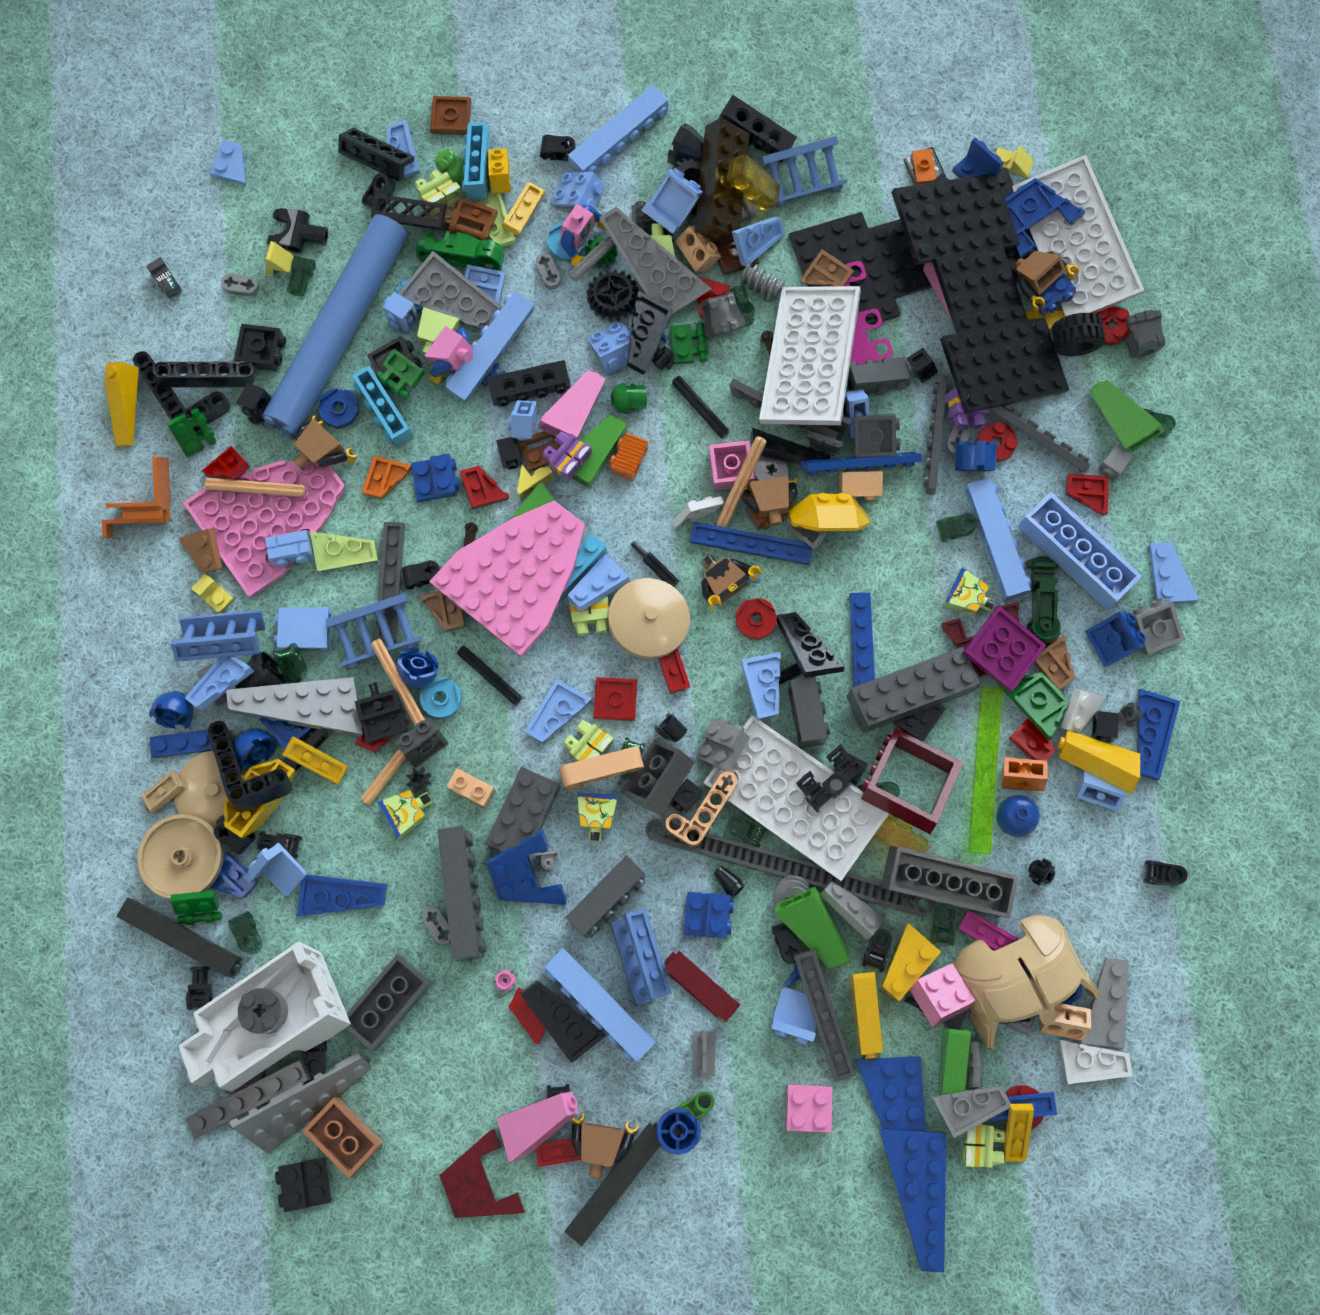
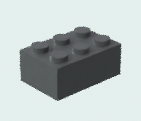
M815 676L790 680L788 694L799 748L824 745L828 735H830L828 722H824L826 709L824 702H820V694H822L820 682H816Z
M654 739L642 758L644 768L633 772L621 793L635 804L662 816L695 762L681 750Z

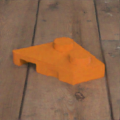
M374 455L362 494L382 500L411 471V465Z

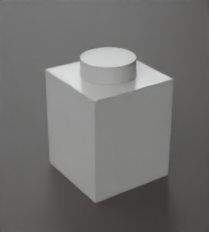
M1116 444L1099 469L1104 476L1116 480L1133 455Z

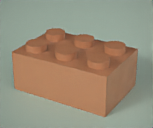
M339 1096L333 1097L302 1130L348 1178L355 1176L385 1143Z

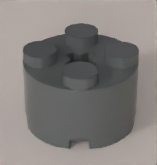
M254 989L241 997L237 1012L238 1019L242 1028L249 1032L270 1034L277 1031L286 1021L288 1005L286 1000L274 990ZM266 1008V1012L260 1014L261 1009Z

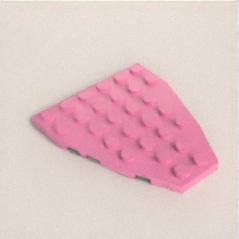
M284 460L255 468L254 471L245 473L235 479L303 485L305 487V495L303 497L216 491L204 488L183 502L201 530L214 528L220 557L250 599L285 576L296 562H289L285 567L272 565L268 559L265 538L307 530L310 535V531L319 532L325 525L346 489V486L331 466L317 468L313 463L309 462L301 469L294 461L286 462Z
M554 500L510 519L458 550L429 582L522 658L549 628L552 622L555 609L557 610L560 597L565 592L575 569L577 553L580 550L581 539L584 536L586 526Z

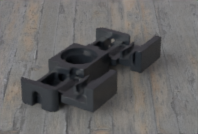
M841 744L826 756L830 763L833 761L837 765L835 767L837 771L825 780L822 786L820 782L817 783L813 779L814 775L811 771L796 782L800 790L806 796H810V799L806 797V801L816 813H820L819 808L832 797L836 799L851 786L849 782L862 771L866 773L865 766L857 757H851ZM840 751L841 753H839V754L832 760L831 758L834 757V756ZM809 777H811V779L808 780L804 785L802 784V783H804ZM839 779L842 782V788L837 791L831 789L830 783L832 780Z

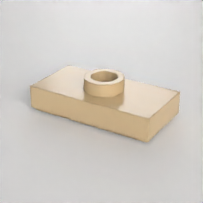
M172 770L141 797L149 812L155 814L185 788V785L178 773Z

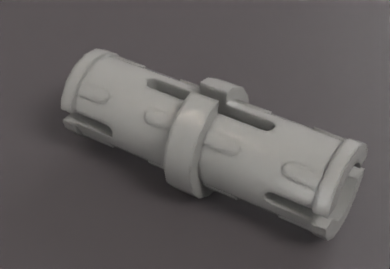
M970 1042L968 1087H983L982 1067H984V1062H982L981 1057L982 1042Z

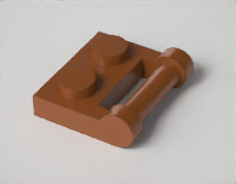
M461 198L450 222L449 231L469 234L481 241L488 240L498 211ZM461 220L482 227L483 230L479 231L459 224V221Z
M542 431L533 434L532 439H517L529 472L549 465V462L543 457V451L548 446H551L556 451L560 448V445L555 442V436ZM552 437L553 439L552 442L529 450L526 448V445Z

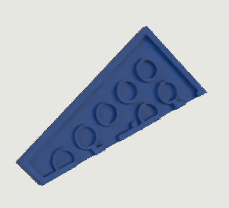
M921 1057L855 1059L882 1129L926 1131Z
M879 1129L920 1270L944 1272L946 1132Z

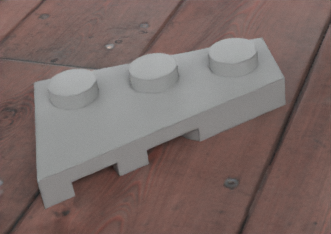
M833 881L820 894L866 940L875 933L886 918L885 915Z
M1001 1085L931 1097L953 1138L1007 1110L1011 1104Z

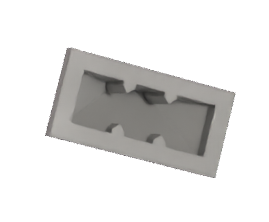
M791 524L787 528L815 550L827 534L826 531H814L800 526L794 527Z

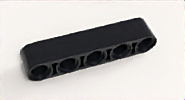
M245 361L158 362L152 369L154 383L162 388L245 387L247 382L251 384L254 382V368L251 363Z

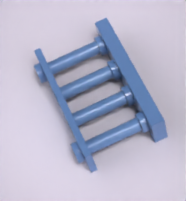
M837 136L759 157L760 164H766L767 168L769 167L776 194V199L769 200L770 204L776 203L777 207L788 204L787 200L827 188H831V191L843 188L842 184L847 183V179L839 181L832 150H834L833 145L839 144ZM822 149V153H825L831 179L830 184L823 186L820 185L814 159L815 150ZM801 154L804 155V158L806 157L813 185L812 189L802 191L795 162L797 160L796 156ZM785 159V162H788L795 192L787 196L783 194L777 169L778 161Z
M403 593L325 619L328 627H334L335 630H338L347 657L346 661L340 662L341 667L355 668L360 666V661L377 656L371 646L372 641L365 620H367L366 616L372 614L374 617H377L388 652L405 646L406 649L419 646L418 642L423 641L422 637H413L404 607H406L405 603L410 602L408 594ZM393 608L394 611L396 610L406 641L394 644L384 615L386 614L385 610ZM354 621L355 624L357 623L367 654L355 657L345 628L347 627L346 623Z
M262 610L179 618V623L184 638L172 640L171 648L175 662L259 654L260 646L255 630L265 629ZM246 631V633L234 634V632ZM225 633V635L213 636L214 634ZM204 635V637L193 638V636Z
M646 908L623 915V919L610 922L635 1006L671 994L670 985Z

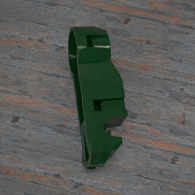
M1039 556L1026 562V568H1030L1032 571V618L1027 623L1026 628L1028 630L1030 628L1031 633L1046 644V646H1049L1061 634V623L1057 618L1058 590H1055L1058 578L1054 577L1058 564L1049 557Z

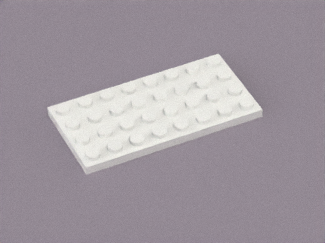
M1086 155L1012 186L1015 192L1036 178L1055 190L1056 194L1062 198H1067L1073 205L1085 211L1084 216L1069 225L1059 210H1056L1029 229L1039 252L1055 251L1065 258L1069 265H1077L1079 267V274H1075V279L1071 281L1076 287L1074 297L1069 302L1060 304L1065 317L1076 313H1097L1144 293L1143 285Z
M860 286L782 287L759 418L761 424L841 425L861 294Z
M752 715L743 727L745 729L744 732L750 739L730 771L736 776L737 784L728 801L842 882L889 813L861 800L864 792L852 784L836 799L832 797L819 808L820 813H816L806 801V797L810 799V796H806L796 785V782L811 771L814 775L813 779L817 783L820 782L822 786V783L835 772L760 720L757 721L756 717ZM714 767L703 783L711 789L724 771ZM809 777V778H808L804 783H802V784L804 785L808 780L811 779V777ZM730 778L727 780L723 779V787L720 790L723 793L727 785L732 786ZM839 779L832 780L830 783L831 789L835 791L840 790L842 782Z

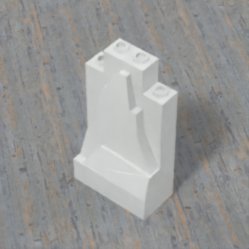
M298 941L193 1013L196 1020L195 1026L199 1032L179 1045L180 1058L186 1066L187 1078L192 1084L205 1087L215 1080L219 1088L233 1092L290 1052L296 1050L306 1052L351 1025L322 953ZM258 988L274 990L286 1000L288 1016L277 1031L270 1034H258L242 1028L238 1019V1005L241 997L251 990ZM266 1008L261 1009L260 1014L265 1013Z

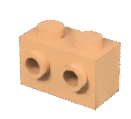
M839 470V493L850 494L855 500L857 496H864L866 500H875L876 496H882L883 471Z

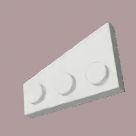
M1058 1040L1066 1084L1133 1076L1128 1053Z

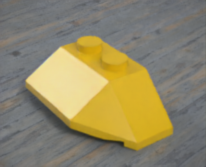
M846 493L810 494L788 510L787 513L792 526H800L814 531H859L870 525V520L865 510L850 494Z
M276 759L272 762L250 767L244 774V778L246 781L267 772L282 769L287 773L292 783L296 771L280 759ZM285 796L244 812L235 811L226 797L224 799V826L240 838H244L262 827Z

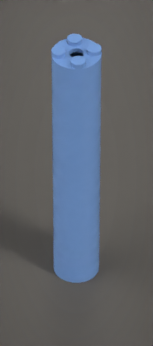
M379 214L374 215L262 414V418L265 420L264 425L268 428L283 431L282 435L293 439L297 435L298 428L305 424L409 236L405 228L393 219Z

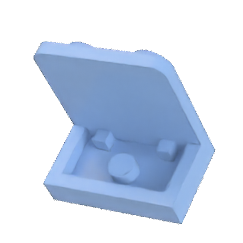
M567 171L563 174L551 203L553 206L566 207L590 205L596 209L606 186L594 172Z
M622 322L614 323L610 327L595 332L587 338L588 343L599 356L606 375L626 366L630 332Z
M277 843L269 850L267 848L263 849L257 855L258 860L256 859L247 867L249 871L244 878L251 883L264 874L284 896H288L305 878L307 873Z
M782 988L770 1029L775 1030V1035L784 1038L787 1037V1034L794 1036L795 1041L807 1045L808 1041L814 1042L816 1023L807 995L789 988Z

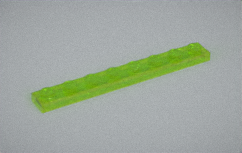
M984 686L980 688L968 852L991 854L1002 688Z

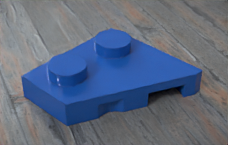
M226 853L223 858L221 871L209 888L245 898L260 881L256 878L249 883L244 878L248 870L230 853Z

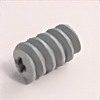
M750 262L742 273L740 284H747L749 289L754 287V292L756 293L761 290L760 295L763 297L767 295L769 301L776 298L782 290L785 280L777 283L778 276L771 279V272L765 276L764 268L758 272V265L756 264L751 268Z

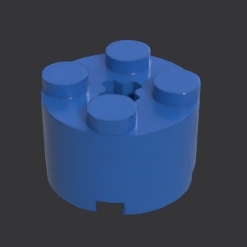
M957 441L955 471H996V442L974 441V443H968L967 441Z

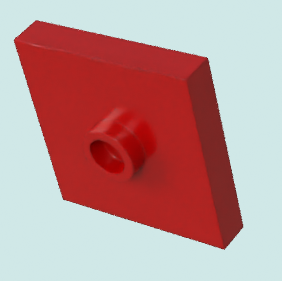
M596 677L594 719L635 721L637 679Z

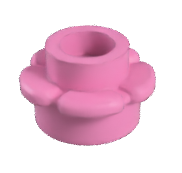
M502 970L501 973H497L495 976L496 987L501 991H510L514 987L513 984L516 983L515 975L511 974L509 970Z

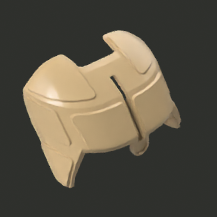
M1033 915L1019 921V925L1025 933L1024 938L996 951L991 950L983 940H977L965 947L953 963L976 1000L969 1008V1016L986 1049H995L994 1038L999 1022H1015L1038 1015L1043 1024H1052L1056 1019L1054 1007L1075 993L1080 984L1086 988L1085 991L1095 1000L1100 999L1101 993L1080 962L1065 928L1056 918L1044 915ZM1019 958H1021L1024 962L1025 966L1031 974L1032 979L1029 980L1027 974L1025 973L1024 969L1018 961Z

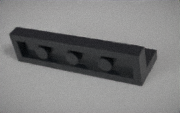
M354 127L339 134L338 153L397 181L404 179V167L414 162L413 155Z
M374 194L371 218L379 214L389 217L402 225L449 231L450 223L444 221L446 204ZM380 200H385L389 205L383 211L378 210ZM401 202L406 209L401 213H397L394 207ZM420 205L424 211L420 215L415 216L412 209ZM435 207L440 208L438 219L432 218L429 213Z

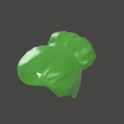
M451 149L438 152L435 161L436 168L442 174L447 172L453 183L457 182L461 186L462 180H464L463 165H465V162L457 157Z

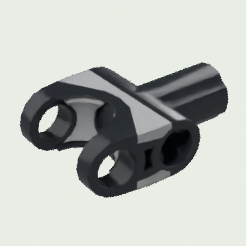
M284 208L274 210L273 218L277 221L285 222L287 227L282 233L267 237V244L269 246L272 241L288 252L302 253L304 242L323 245L327 243L328 228L310 225V215L307 212Z

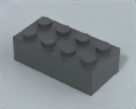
M521 767L485 844L494 850L503 852L508 848L512 849L519 845L522 840L533 837L536 832L542 829L561 788L560 784Z
M626 855L565 918L585 938L588 935L592 938L600 930L598 925L603 920L608 922L615 915L614 909L618 905L621 907L625 905L630 899L629 894L633 890L637 892L645 884V873Z
M397 954L347 1012L351 1025L346 1027V1029L371 1051H377L433 982L403 956Z

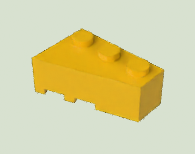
M906 923L880 988L894 1001H900L941 951L914 927Z

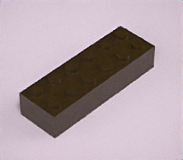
M719 118L705 126L699 189L703 191V194L697 203L695 232L722 246H726L734 242L732 231L741 229L749 133L723 118Z

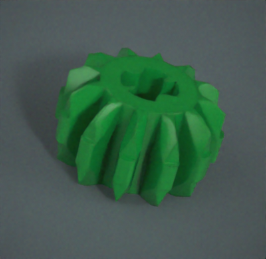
M602 234L601 238L595 235L594 240H588V246L585 247L586 256L605 238L604 234ZM614 245L595 263H598L599 269L602 267V264H605L608 268L609 262H615V257L618 256L617 246Z

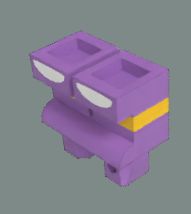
M953 389L944 396L945 404L949 405L950 410L948 419L954 420L955 428L967 427L969 425L968 420H971L973 429H979L985 425L984 416L989 413V409L964 414L957 389Z
M561 431L555 438V442L560 445V448L556 451L551 446H548L543 451V457L549 462L551 469L569 482L580 469L579 466L582 467L592 455V448L587 443H582L572 433L569 436Z

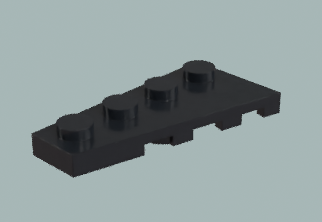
M640 291L636 293L626 366L644 375L673 309Z
M752 428L750 435L751 446L757 436L766 440V445L760 456L800 465V461L830 459V455L825 452L817 451Z
M797 612L777 615V624L804 678L844 672L845 666L843 663L836 661L834 653L830 649L827 650L822 645V640L810 632L811 628Z
M535 980L520 992L522 998L571 1063L606 1036L538 980Z

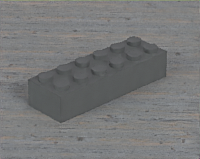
M958 648L851 688L846 697L862 732L866 733L930 709L938 704H943L974 692L981 683L970 660L962 654L964 648Z
M464 826L438 829L453 960L463 961L483 958V952H486L485 939L481 938L480 931H484L483 919L478 916V910L481 909V901L475 892V888H479L477 875L473 873L472 868L476 867L475 855L470 852V846H473L472 833Z
M889 846L881 888L998 917L1010 918L1019 876L902 847Z

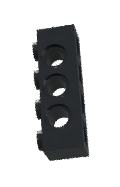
M735 95L731 96L719 118H723L749 133V142L756 149L762 150L768 155L790 149L797 139V136ZM753 128L758 129L760 133L755 132Z
M565 360L487 377L493 405H498L499 407L507 406L510 402L517 400L527 401L532 397L544 398L554 392L562 394L571 388ZM548 378L553 379L551 383H545L544 381ZM527 383H533V384H534V385H533L532 387H530V388L525 387V385H526ZM509 387L515 388L512 392L505 391Z

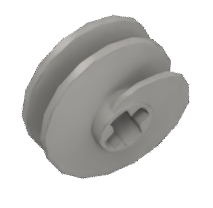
M760 456L753 470L754 481L787 476L788 466L786 462Z
M798 876L782 878L777 883L773 892L775 907L778 902L809 890V884Z

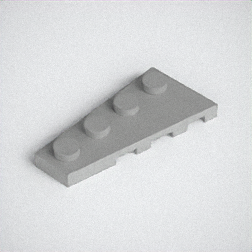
M1105 958L1097 984V989L1101 993L1100 999L1095 1000L1093 998L1091 1004V1030L1083 1041L1080 1040V1044L1125 1048L1129 960Z

